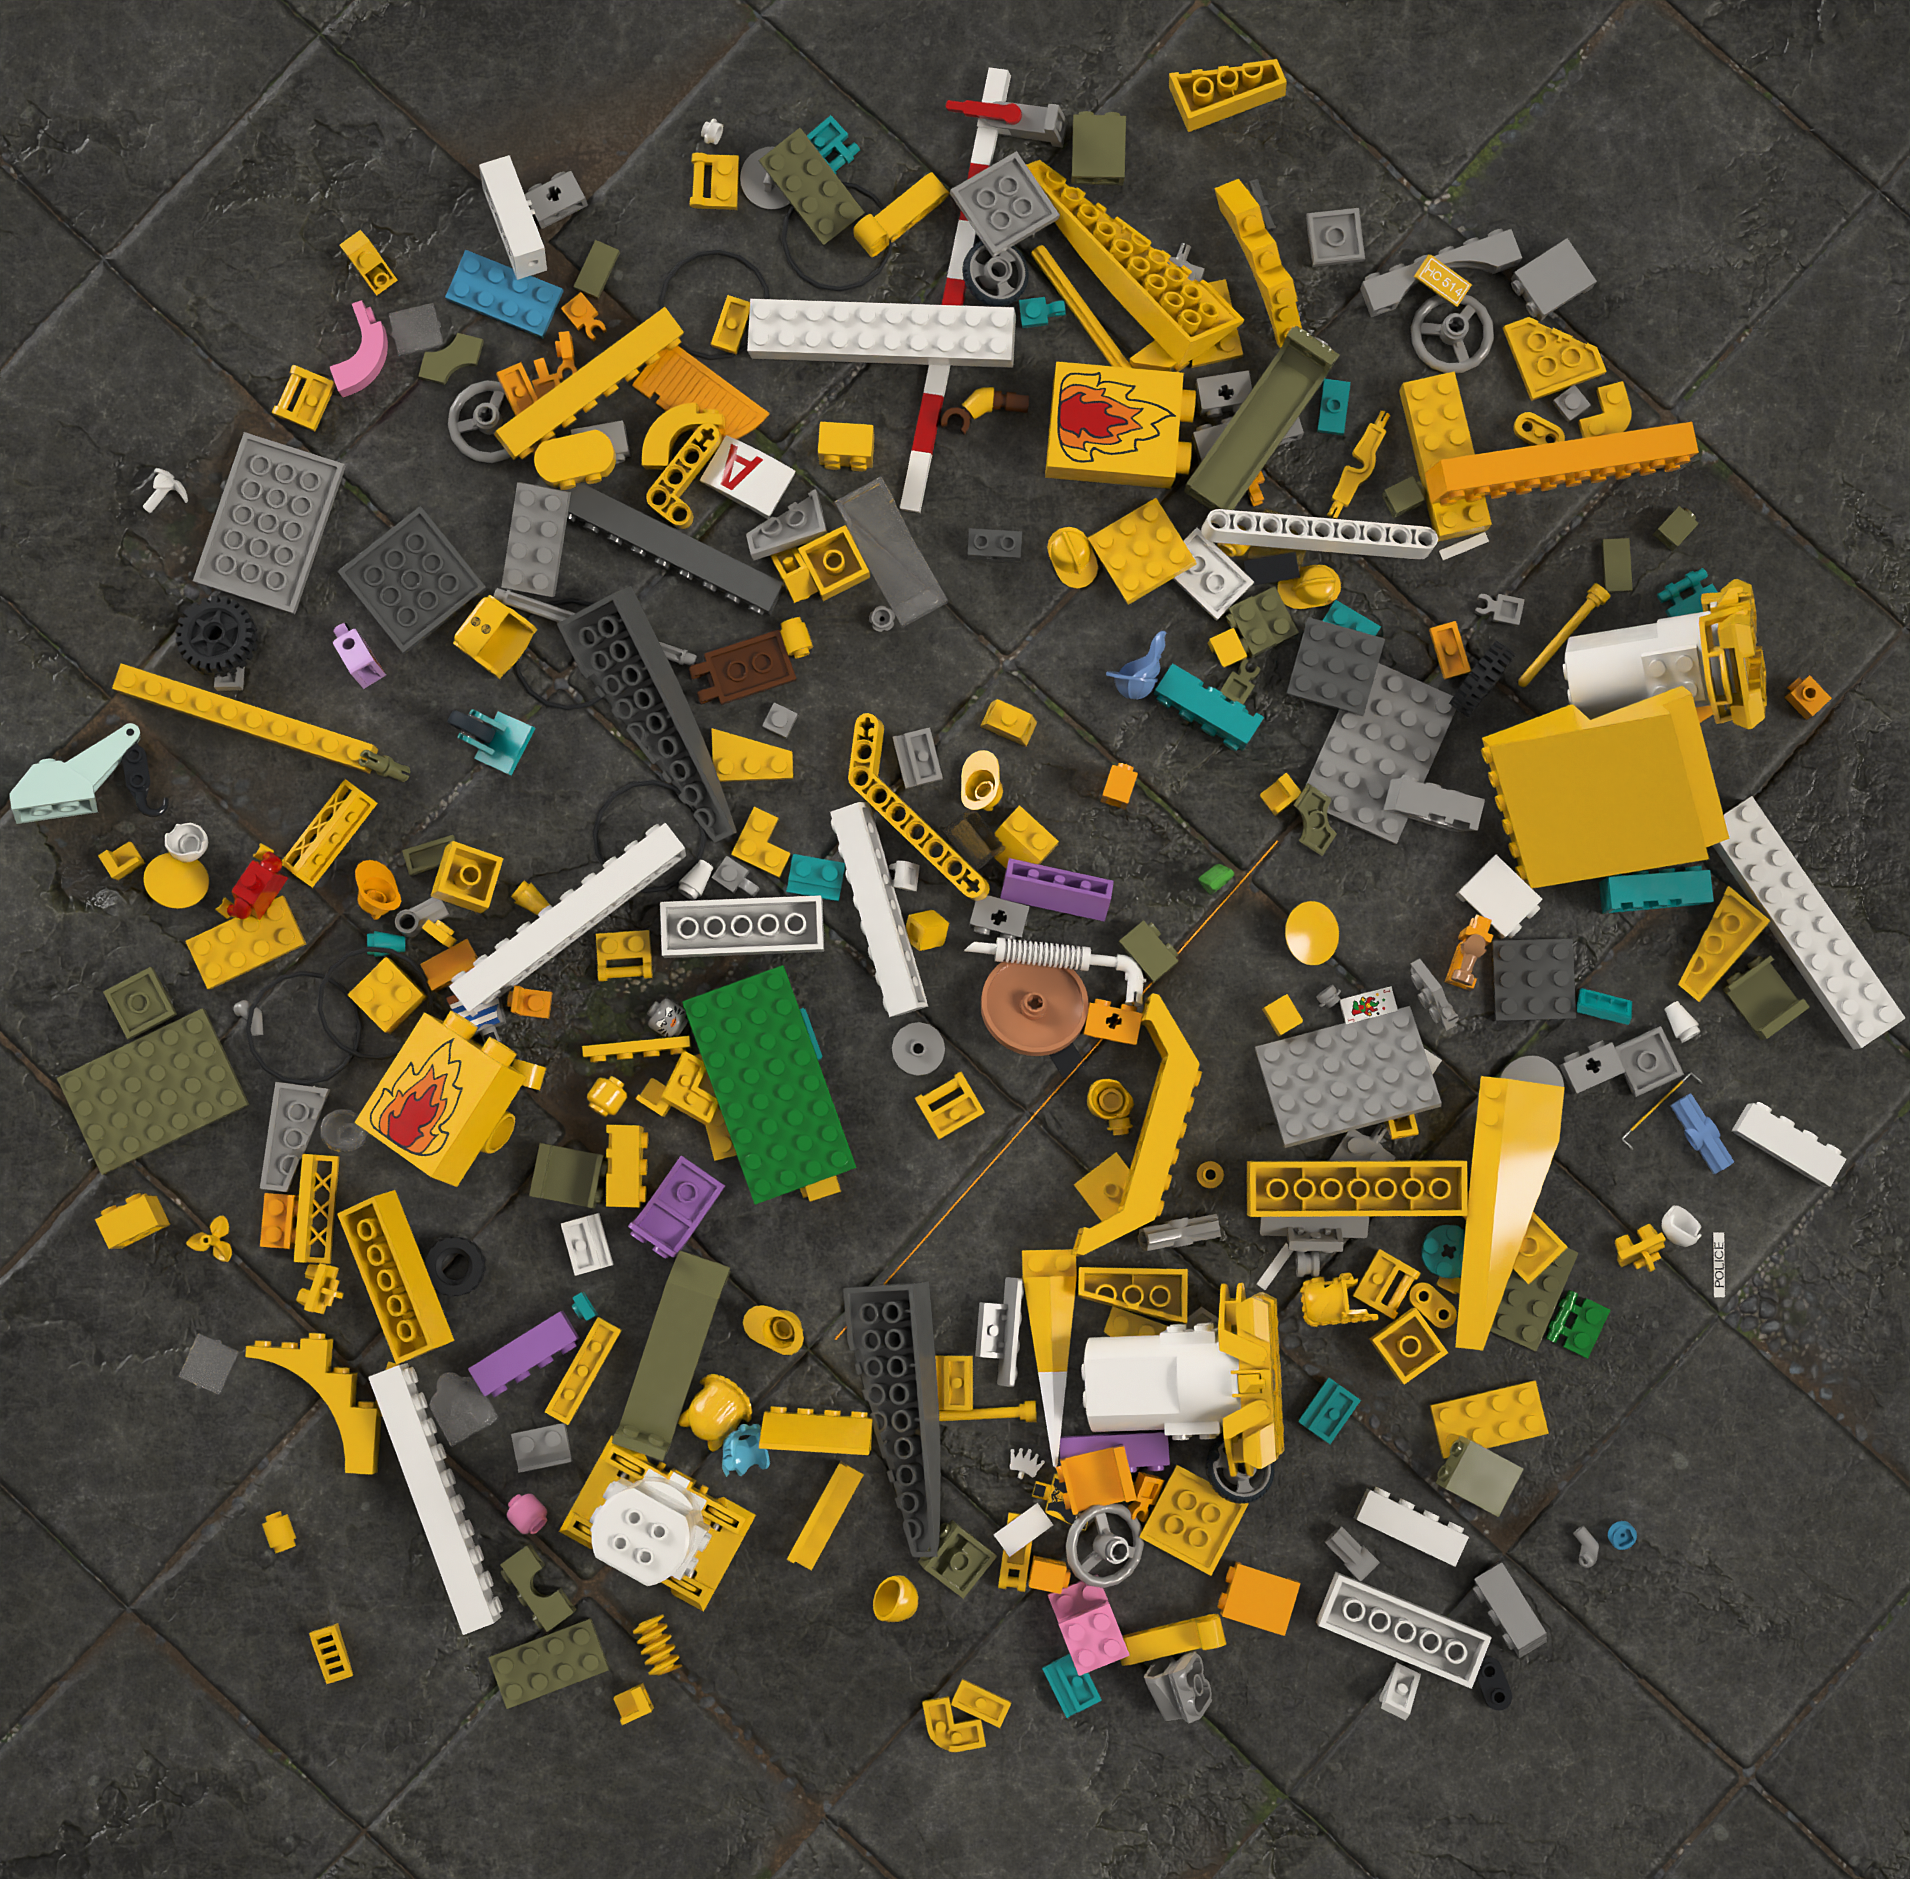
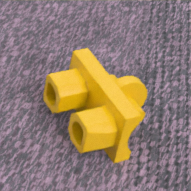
M1651 1224L1637 1230V1234L1642 1241L1638 1244L1633 1245L1628 1235L1615 1240L1618 1253L1617 1261L1620 1267L1633 1262L1636 1270L1645 1266L1648 1272L1655 1270L1653 1262L1661 1259L1658 1250L1665 1248L1664 1241H1666L1663 1233L1658 1234Z
M321 1263L319 1265L309 1264L307 1266L305 1278L313 1280L311 1290L302 1288L296 1299L297 1302L305 1306L304 1310L324 1314L326 1306H332L334 1297L342 1299L344 1293L337 1291L340 1282L336 1279L339 1271L338 1267Z

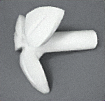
M156 468L154 473L158 475L153 483V488L156 491L146 501L143 508L151 513L170 490H176L185 503H187V493L181 482L174 480V476L169 472Z

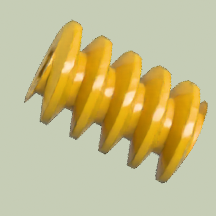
M663 1614L638 1624L639 1626L633 1631V1634L643 1635L637 1641V1644H646V1647L641 1651V1655H650V1658L644 1662L645 1665H654V1668L648 1672L649 1675L659 1676L682 1667V1664H673L679 1659L678 1654H670L675 1645L666 1644L672 1637L671 1634H662L668 1627L667 1624L658 1623L664 1617Z

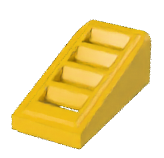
M339 1624L310 1632V1639L326 1684L353 1676ZM332 1635L333 1640L321 1643L320 1638ZM336 1645L337 1650L324 1653V1648ZM340 1656L341 1660L330 1664L327 1663L326 1659ZM343 1665L344 1671L334 1674L330 1673L329 1669Z

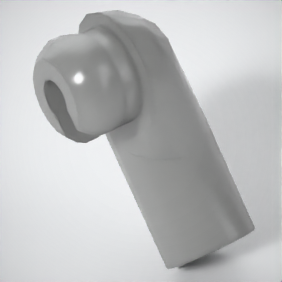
M246 1000L236 1003L234 1005V1013L247 1020L252 1003ZM257 1007L254 1009L252 1019V1036L263 1035L262 1012Z
M1583 1525L1573 1534L1582 1544L1579 1563L1584 1568H1590L1597 1561L1599 1544Z

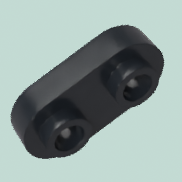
M1484 1656L1476 1676L1477 1682L1486 1704L1494 1710H1504L1512 1702L1511 1689L1500 1662L1494 1657ZM1488 1666H1492L1494 1670L1490 1676L1484 1673L1485 1668ZM1497 1692L1503 1693L1501 1701H1495L1494 1699Z

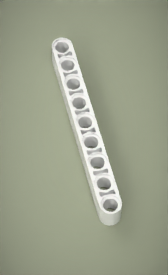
M1223 509L1211 511L1201 529L1202 535L1206 540L1216 543L1407 559H1425L1438 542L1436 532L1429 527ZM1211 523L1218 524L1220 528H1215ZM1237 525L1245 527L1247 531L1241 530ZM1263 527L1269 528L1273 533L1265 531ZM1290 530H1295L1298 535L1292 534ZM1316 532H1320L1324 537L1318 536ZM1341 534L1347 535L1350 539H1345ZM1367 536L1374 538L1376 542L1369 540ZM1393 538L1398 539L1401 544L1396 543ZM1419 540L1425 542L1427 546L1422 545Z

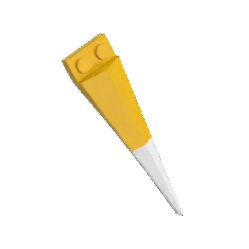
M1073 1249L1022 1251L1023 1283L1052 1462L1056 1468L1058 1465L1077 1279L1076 1256L1071 1255Z

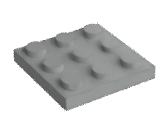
M1017 151L957 185L950 191V195L992 257L997 256L1058 220L1060 216Z

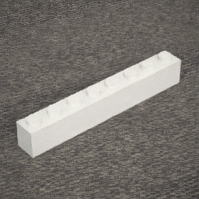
M857 802L830 812L832 816L831 826L837 834L839 841L838 850L847 868L846 878L854 892L853 902L860 913L862 920L860 923L861 930L867 937L869 944L868 954L874 962L876 969L875 978L884 996L883 1006L888 1012L889 1017L903 1015L928 1007L870 803Z

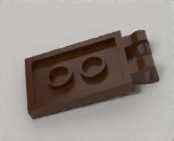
M780 630L705 653L704 658L706 662L689 667L692 680L706 675L711 687L697 692L701 705L719 698L720 704L724 705L796 681Z

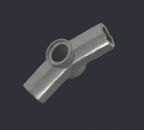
M1217 1214L1188 1219V1217L1166 1221L1162 1225L1139 1229V1246L1142 1247L1143 1251H1150L1165 1247L1186 1246L1193 1244L1195 1241L1220 1237V1225Z

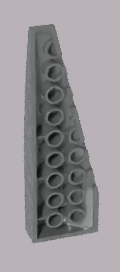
M630 586L615 592L557 623L581 673L586 679L590 678L595 684V691L599 696L606 698L613 707L611 710L617 719L621 718L627 725V732L652 764L656 763L663 771L662 776L666 782H671L682 792L678 796L684 804L687 803L692 810V806L697 809L693 816L715 843L736 833L737 831L725 795L699 727L673 669L632 587Z
M929 1281L843 1288L850 1351L855 1350L857 1361L855 1368L857 1374L861 1375L864 1384V1398L870 1404L872 1411L870 1418H873L872 1424L882 1457L886 1458L889 1471H887L889 1481L894 1484L897 1494L895 1501L898 1509L900 1508L903 1514L904 1522L902 1524L912 1557H938L937 1551L940 1535V1427Z

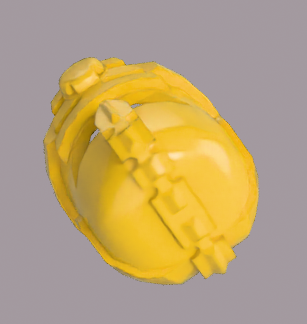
M1342 1273L1339 1277L1332 1278V1281L1326 1282L1324 1277H1315L1303 1282V1287L1300 1289V1293H1302L1301 1302L1303 1303L1302 1311L1304 1312L1303 1318L1312 1327L1328 1324L1335 1325L1338 1323L1345 1324L1348 1322L1356 1323L1358 1321L1378 1320V1314H1369L1367 1309L1349 1310L1347 1289L1353 1288L1358 1283V1278L1353 1279L1351 1273Z

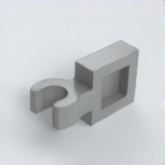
M728 856L725 857L712 876V879L733 893L738 888H741L752 897H755L760 890L757 885L746 879L749 871Z

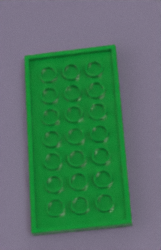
M784 965L682 1001L755 1205L857 1168Z

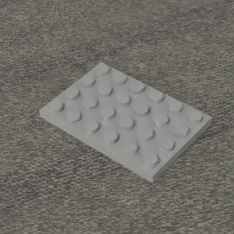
M244 432L193 582L295 615L346 466L343 463Z
M1378 663L1364 715L1360 716L1342 710L1338 711L1307 783L1331 798L1327 815L1396 845L1408 818L1384 811L1391 779H1400L1402 775L1417 778L1419 783H1424L1456 711L1449 704L1453 696Z
M1410 1006L1380 1016L1349 1024L1343 1023L1255 1047L1285 1148L1441 1107L1442 1104Z

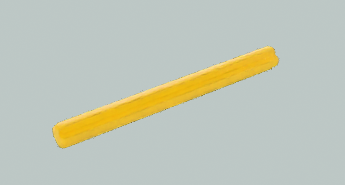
M1045 246L1036 247L1031 252L1032 257L1111 366L1132 368Z

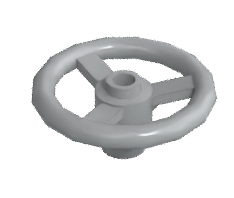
M1435 295L1427 299L1415 312L1411 324L1412 345L1418 357L1431 369L1443 373L1454 371L1455 373H1464L1478 366L1489 354L1494 340L1493 322L1486 308L1472 296L1465 295L1460 304L1466 305V307L1460 314L1453 313L1448 315L1442 324L1423 323L1425 316L1432 308L1442 303H1449L1439 295ZM1476 313L1483 325V340L1479 350L1469 358L1463 339L1469 330L1468 320ZM1421 334L1440 336L1445 344L1453 346L1459 363H1446L1433 357L1426 350Z
M486 380L471 384L458 394L450 407L448 428L451 439L462 454L475 461L495 463L511 457L505 449L492 453L478 451L469 446L461 436V433L479 429L484 434L491 435L495 434L496 430L502 427L503 419L499 409L506 394L500 382ZM494 392L490 403H482L475 408L472 419L458 422L460 411L467 400L478 393Z
M1117 1503L1105 1506L1092 1505L1079 1514L1069 1529L1066 1542L1067 1562L1074 1575L1085 1584L1099 1588L1118 1585L1129 1577L1140 1562L1144 1547V1540L1139 1537L1142 1527L1137 1517L1135 1520H1132L1130 1510ZM1106 1513L1117 1514L1127 1521L1132 1530L1133 1546H1129L1124 1538L1110 1532ZM1094 1518L1098 1530V1535L1093 1542L1094 1551L1080 1563L1076 1547L1079 1533L1085 1524ZM1129 1557L1124 1567L1113 1575L1099 1577L1088 1573L1102 1559L1118 1564Z

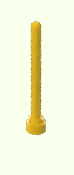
M1594 583L1587 591L1586 602L1519 678L1518 684L1520 687H1526L1595 606L1599 607L1607 602L1611 596L1602 586Z
M1036 1400L1025 1401V1404H1019V1407L980 1408L970 1411H939V1421L1020 1417V1420H1026V1423L1037 1422Z

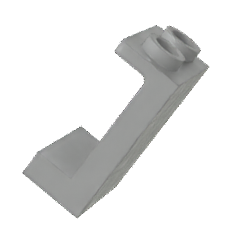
M1568 238L1515 271L1511 278L1513 290L1518 296L1522 295L1527 303L1526 308L1532 317H1537L1539 321L1545 319L1549 313L1580 293L1584 294L1592 289L1597 282Z

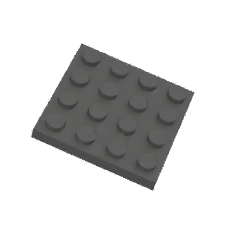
M421 506L337 571L404 655L487 590L485 585Z

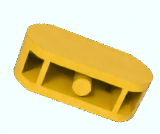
M591 430L543 441L535 452L534 463L541 479L547 485L553 488L560 487L561 490H568L576 487V483L586 481L587 484H594L602 481V477H607L613 471L616 464V453L610 439L603 432Z

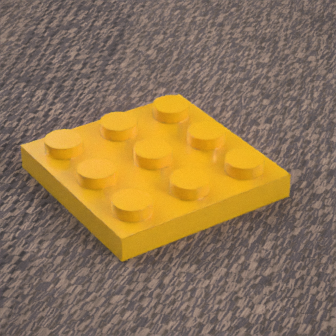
M1157 498L1088 537L1091 546L1128 605L1197 565L1196 560Z
M1176 1464L1139 1537L1211 1576L1249 1503L1238 1504L1225 1500V1498H1222L1214 1491L1209 1481Z

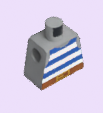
M456 995L446 998L454 1012L478 1027L473 1036L481 1034L484 1044L489 1037L500 1042L495 1027L506 1023L501 997L498 998L497 996L486 1005H483V1003L475 1008L478 1014L474 1017L470 1015Z

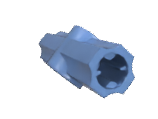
M1691 1093L1670 1105L1685 1129L1684 1134L1696 1151L1700 1152L1713 1174L1724 1170L1734 1163L1731 1155L1719 1138L1720 1133L1716 1125L1709 1117L1705 1116Z

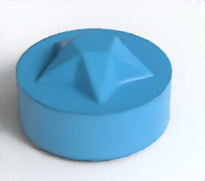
M1618 1521L1610 1527L1608 1539L1615 1548L1625 1550L1635 1543L1637 1533L1629 1522Z

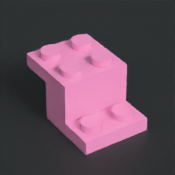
M1078 1581L1068 1585V1588H1062L1061 1594L1053 1592L1047 1594L1079 1676L1130 1656L1103 1588L1089 1586L1083 1581Z

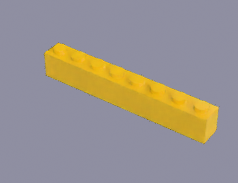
M666 307L662 308L496 430L494 435L513 460L517 457L523 460L535 451L532 447L539 441L550 440L556 435L553 431L562 425L565 429L577 419L574 415L582 409L587 413L598 404L596 399L604 394L607 398L618 390L619 387L616 384L624 378L629 382L640 373L638 368L646 363L649 367L661 358L658 353L667 348L668 351H671L681 343L679 338L683 335V330Z

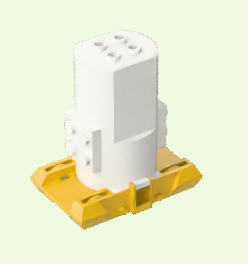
M611 1435L559 1532L593 1549L597 1559L646 1586L655 1585L660 1582L669 1586L674 1596L704 1612L756 1514L725 1497L713 1498L706 1494L709 1488L705 1485H702L700 1490L695 1488L696 1480L675 1468L670 1470L669 1473L664 1470L666 1464L661 1461L656 1466L648 1462L644 1454L613 1444L614 1436Z

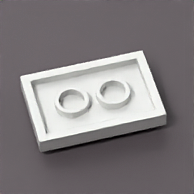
M1196 528L1184 540V543L1196 560L1197 565L1176 576L1173 580L1217 621L1254 584V581L1213 542L1206 540L1201 530Z

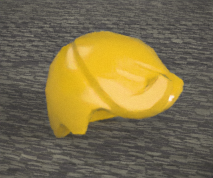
M1099 1079L1090 1086L1087 1095V1106L1090 1112L1096 1117L1105 1120L1127 1117L1134 1106L1133 1098L1119 1081L1113 1079Z

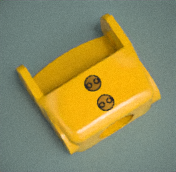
M489 595L481 599L456 632L453 644L478 662L488 672L501 679L503 674L524 653L537 629L513 609Z

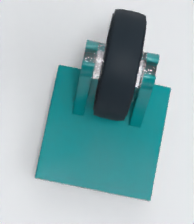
M471 709L469 715L453 710L448 719L450 725L461 730L457 738L479 749L474 759L511 776L535 730L533 726L499 711L494 720ZM483 721H484L485 723L491 725L492 728L489 727V726H487V725H485V724H483ZM477 738V739L483 741L484 744H481V743H479L478 741H476V740H474V739Z

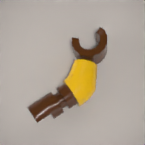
M994 387L976 389L962 404V409L957 407L950 408L943 414L940 422L941 428L947 426V420L951 416H958L963 421V427L960 431L965 435L971 418L975 420L986 412L1000 410V407L1005 408V411L1027 413L1029 396L1017 395L1016 392L1002 394V391H996Z

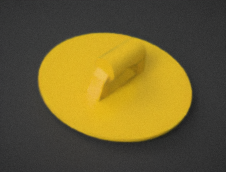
M165 853L154 858L146 867L144 886L149 896L157 903L169 908H187L195 905L205 896L209 886V876L199 860L181 862L173 858L170 853Z
M1308 901L1299 904L1292 910L1287 919L1285 928L1286 942L1290 952L1300 962L1307 965H1319L1326 962L1334 954L1339 940V928L1335 916L1329 908L1319 902Z

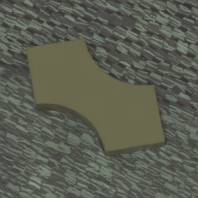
M457 333L454 341L445 349L437 352L425 351L418 377L445 385L450 375L457 369L465 366L476 367L484 343L483 339Z
M1307 783L1293 805L1299 810L1303 818V832L1299 841L1323 856L1337 835L1330 827L1327 818V810L1331 798Z

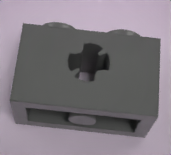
M969 528L968 561L1020 564L1022 531Z

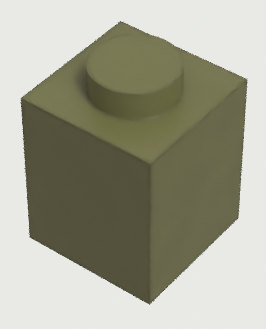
M1412 476L1385 489L1381 496L1394 519L1422 505L1426 493L1421 482H1416Z
M1678 506L1653 535L1673 552L1699 523L1695 520L1696 517L1687 508L1682 509Z

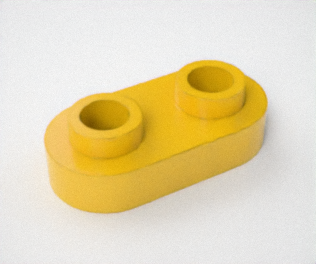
M1522 413L1514 422L1513 429L1515 435L1533 446L1548 444L1545 439L1547 436L1553 437L1554 443L1565 441L1564 432L1560 427L1534 413ZM1522 425H1530L1531 431H1524Z
M1421 1282L1411 1287L1408 1294L1410 1303L1434 1326L1447 1328L1455 1322L1457 1317L1455 1307L1433 1286ZM1421 1291L1427 1292L1428 1298L1426 1301L1419 1299ZM1444 1309L1447 1311L1448 1316L1446 1319L1441 1320L1439 1312Z

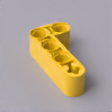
M931 172L875 217L872 214L863 217L853 229L854 237L871 257H874L887 248L889 240H891V243L940 205L949 196V191Z
M711 423L702 424L697 428L647 492L646 499L650 507L678 529L688 528L694 518L688 505L679 499L722 443L721 433ZM706 433L708 435L712 434L714 440H705L704 435ZM699 443L701 447L703 445L706 451L703 452L696 444ZM691 452H696L699 454L698 461L693 464L687 463V455ZM681 473L683 475L682 481L676 485L671 484V475ZM657 494H665V503L662 505H655L653 503V499ZM680 509L686 510L687 516L683 521L674 520L676 511Z
M1209 1614L1122 1635L1130 1656L1122 1658L1120 1661L1122 1666L1199 1648L1209 1650L1226 1645V1639L1219 1614Z

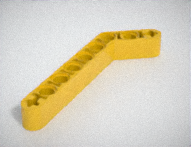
M865 713L860 715L856 720L848 776L850 785L965 896L975 901L985 899L990 890L988 882L878 777L884 725L873 714ZM871 723L874 724V728H870L869 732L865 730L866 726H870ZM870 747L872 749L871 756L867 759H862L861 752L863 749ZM864 773L868 774L867 783L859 786L857 782L859 776ZM886 791V800L878 804L876 796L878 793ZM900 809H904L906 812L905 818L899 822L895 821V813ZM923 827L925 831L923 837L915 840L913 837L915 829ZM937 845H942V855L934 858L932 856L933 848ZM955 863H961V873L952 876L951 867ZM968 878L978 884L980 890L977 893L965 882Z

